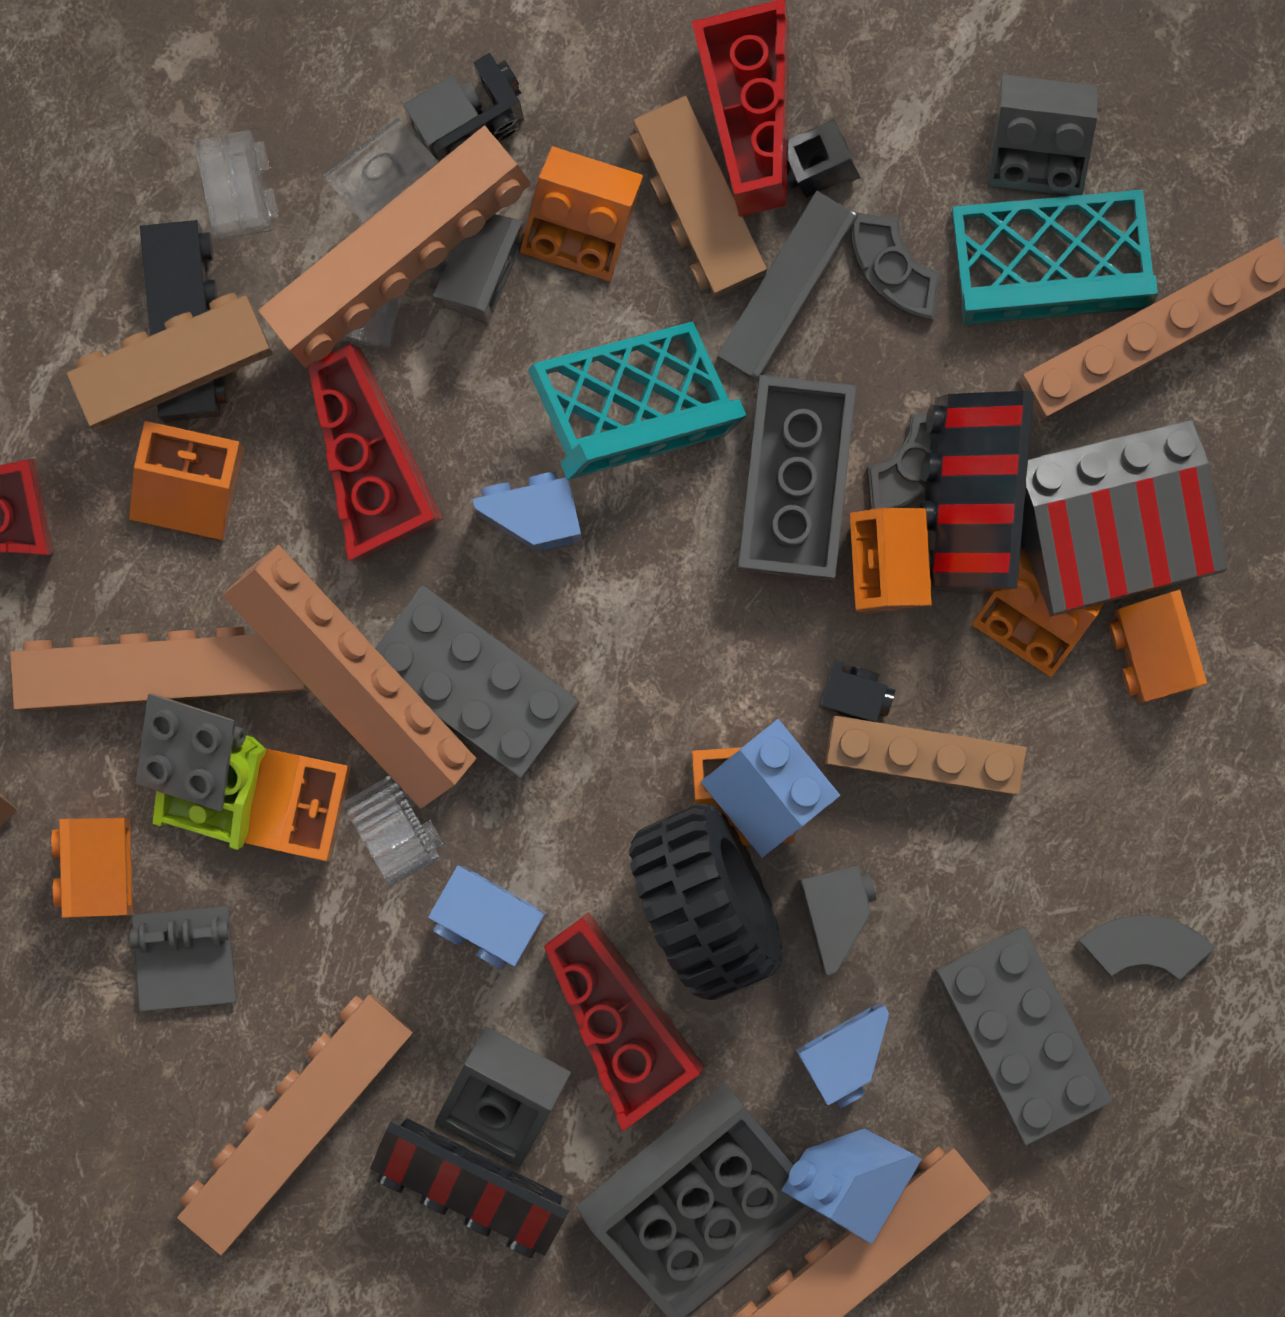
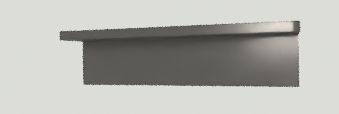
M819 191L815 192L718 353V357L759 381V376L763 375L857 219L858 212L845 208Z

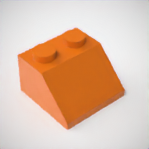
M1180 590L1113 611L1115 621L1108 622L1109 632L1115 649L1123 648L1128 664V667L1122 668L1124 684L1129 696L1137 695L1139 704L1207 684Z

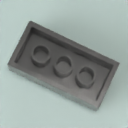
M768 375L759 376L737 572L827 582L834 581L856 385Z
M424 585L419 588L375 648L441 720L522 780L579 704V700Z
M1018 926L934 969L1021 1143L1028 1145L1113 1102L1025 926Z

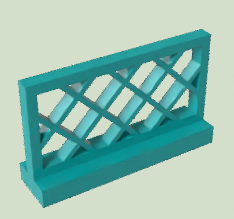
M1143 190L952 207L963 325L1145 309L1156 301L1158 289L1156 275H1153ZM1133 204L1135 221L1125 233L1103 218L1112 206ZM1102 207L1098 213L1092 208ZM1078 209L1091 219L1077 238L1056 222L1065 210ZM1052 211H1055V212L1051 215V217H1049L1048 215H1046V214L1044 213V212H1052ZM1030 213L1044 224L1029 242L1009 227V224L1018 214ZM996 216H1007V217H1006L1003 221H1001V220L998 219ZM983 218L994 226L996 230L980 246L965 234L964 219ZM1096 225L1118 240L1104 258L1083 243L1084 239ZM1049 229L1070 244L1056 262L1052 261L1035 247ZM1135 231L1138 244L1130 238ZM1002 233L1022 248V251L1008 267L987 251ZM1124 245L1140 257L1141 272L1123 274L1109 262ZM967 247L975 253L969 261ZM1075 250H1078L1097 265L1088 277L1074 278L1061 267ZM1028 254L1049 269L1038 282H1026L1013 272ZM980 258L1001 273L992 286L971 288L969 271ZM1102 270L1109 274L1105 276H1098ZM1054 275L1061 278L1060 280H1050ZM1006 279H1009L1011 282L1014 283L1002 285L1006 281Z
M693 321L533 363L528 369L566 454V457L560 464L567 480L727 436L747 416L739 399L729 401ZM684 339L691 354L689 363L667 353L670 341ZM637 350L654 359L649 374L627 363L631 352ZM598 361L615 370L610 385L587 374L591 362ZM662 364L684 375L679 390L656 379ZM559 372L574 380L570 395L567 396L554 389L547 374ZM622 375L644 386L639 401L617 390ZM691 380L706 387L712 402L703 404L686 395ZM582 385L605 397L599 412L577 401ZM652 391L674 402L669 414L663 415L647 406ZM612 401L634 413L630 425L623 426L606 417ZM571 412L594 424L590 436L576 439L568 421Z

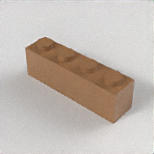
M683 96L633 119V127L636 133L629 136L630 142L639 161L643 162L648 159L656 175L649 179L650 185L659 204L669 203L676 218V220L669 222L670 228L679 247L682 249L689 246L696 263L690 265L689 268L699 290L702 292L709 289L713 300L765 277L767 268L743 217H739L735 199L687 97Z
M236 293L221 296L209 303L211 310L195 317L192 316L191 312L180 314L164 323L166 330L149 337L147 332H140L120 342L122 349L104 356L102 351H97L76 360L77 368L67 372V375L89 426L95 431L101 430L273 355L249 298L246 295L237 298Z
M833 716L824 765L1016 796L1020 793L1027 747Z

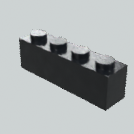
M198 220L140 226L150 336L166 330L164 323L175 316L191 312L192 316L195 317L209 311V303L218 298L215 279L207 280L206 261L214 260L211 233H203L202 226ZM225 376L158 404V417L163 422L221 416L220 404L228 403Z

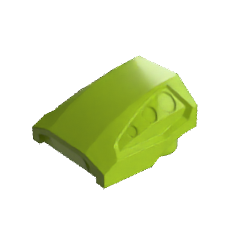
M247 735L241 747H232L224 805L221 812L156 791L153 824L163 826L164 824L173 825L229 842L230 848L236 850L242 848L249 830L251 806L255 794L260 762L266 754V748L254 737Z

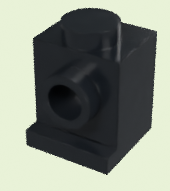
M834 119L787 140V181L791 189L800 186L806 198L815 194L816 191L820 192L849 178L852 182L861 178L845 138Z
M834 659L819 708L854 719L877 722L879 715L888 717L896 689L879 683L880 674L867 669L852 666L850 674L842 672L844 662Z

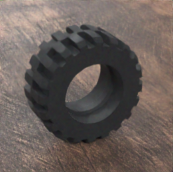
M697 803L638 830L629 848V856L632 859L630 863L631 871L636 880L635 887L638 897L642 900L643 911L648 923L650 922L654 930V936L660 948H663L670 966L679 974V979L684 986L689 987L691 993L696 997L706 1000H717L775 974L783 960V953L781 952L783 945L778 933V922L773 914L770 898L763 887L761 876L758 870L755 869L746 846H743L739 834L733 826H730L726 816L722 812H718V809L713 805Z

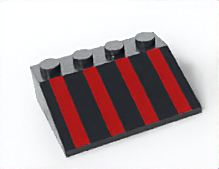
M1005 391L947 394L935 398L934 405H930L926 417L927 433L932 434L931 453L927 452L925 454L922 464L923 481H927L926 501L923 500L919 508H926L931 590L974 595L1017 589L1034 392Z
M398 1114L390 1121L370 1167L371 1170L379 1173L376 1179L378 1183L399 1193H402L404 1188L407 1187L422 1195L419 1201L422 1205L440 1214L446 1215L448 1209L466 1216L463 1225L487 1237L494 1230L510 1238L506 1245L507 1247L529 1258H533L535 1252L546 1255L570 1210L572 1200L401 1114Z

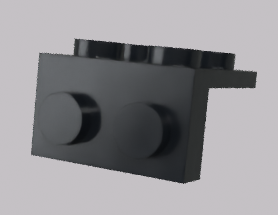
M488 53L473 62L478 80L494 107L433 143L432 146L439 162L484 125L498 142L509 138L520 129L517 123L524 119V115L517 96L522 93L518 87V80L505 60L497 64L491 53Z

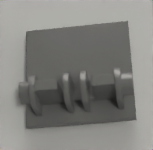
M150 693L147 697L135 784L221 812L224 805L232 747H241L246 738V729L240 727V723L236 720Z
M228 906L132 915L133 929L130 930L131 948L135 949L140 1011L237 1002Z

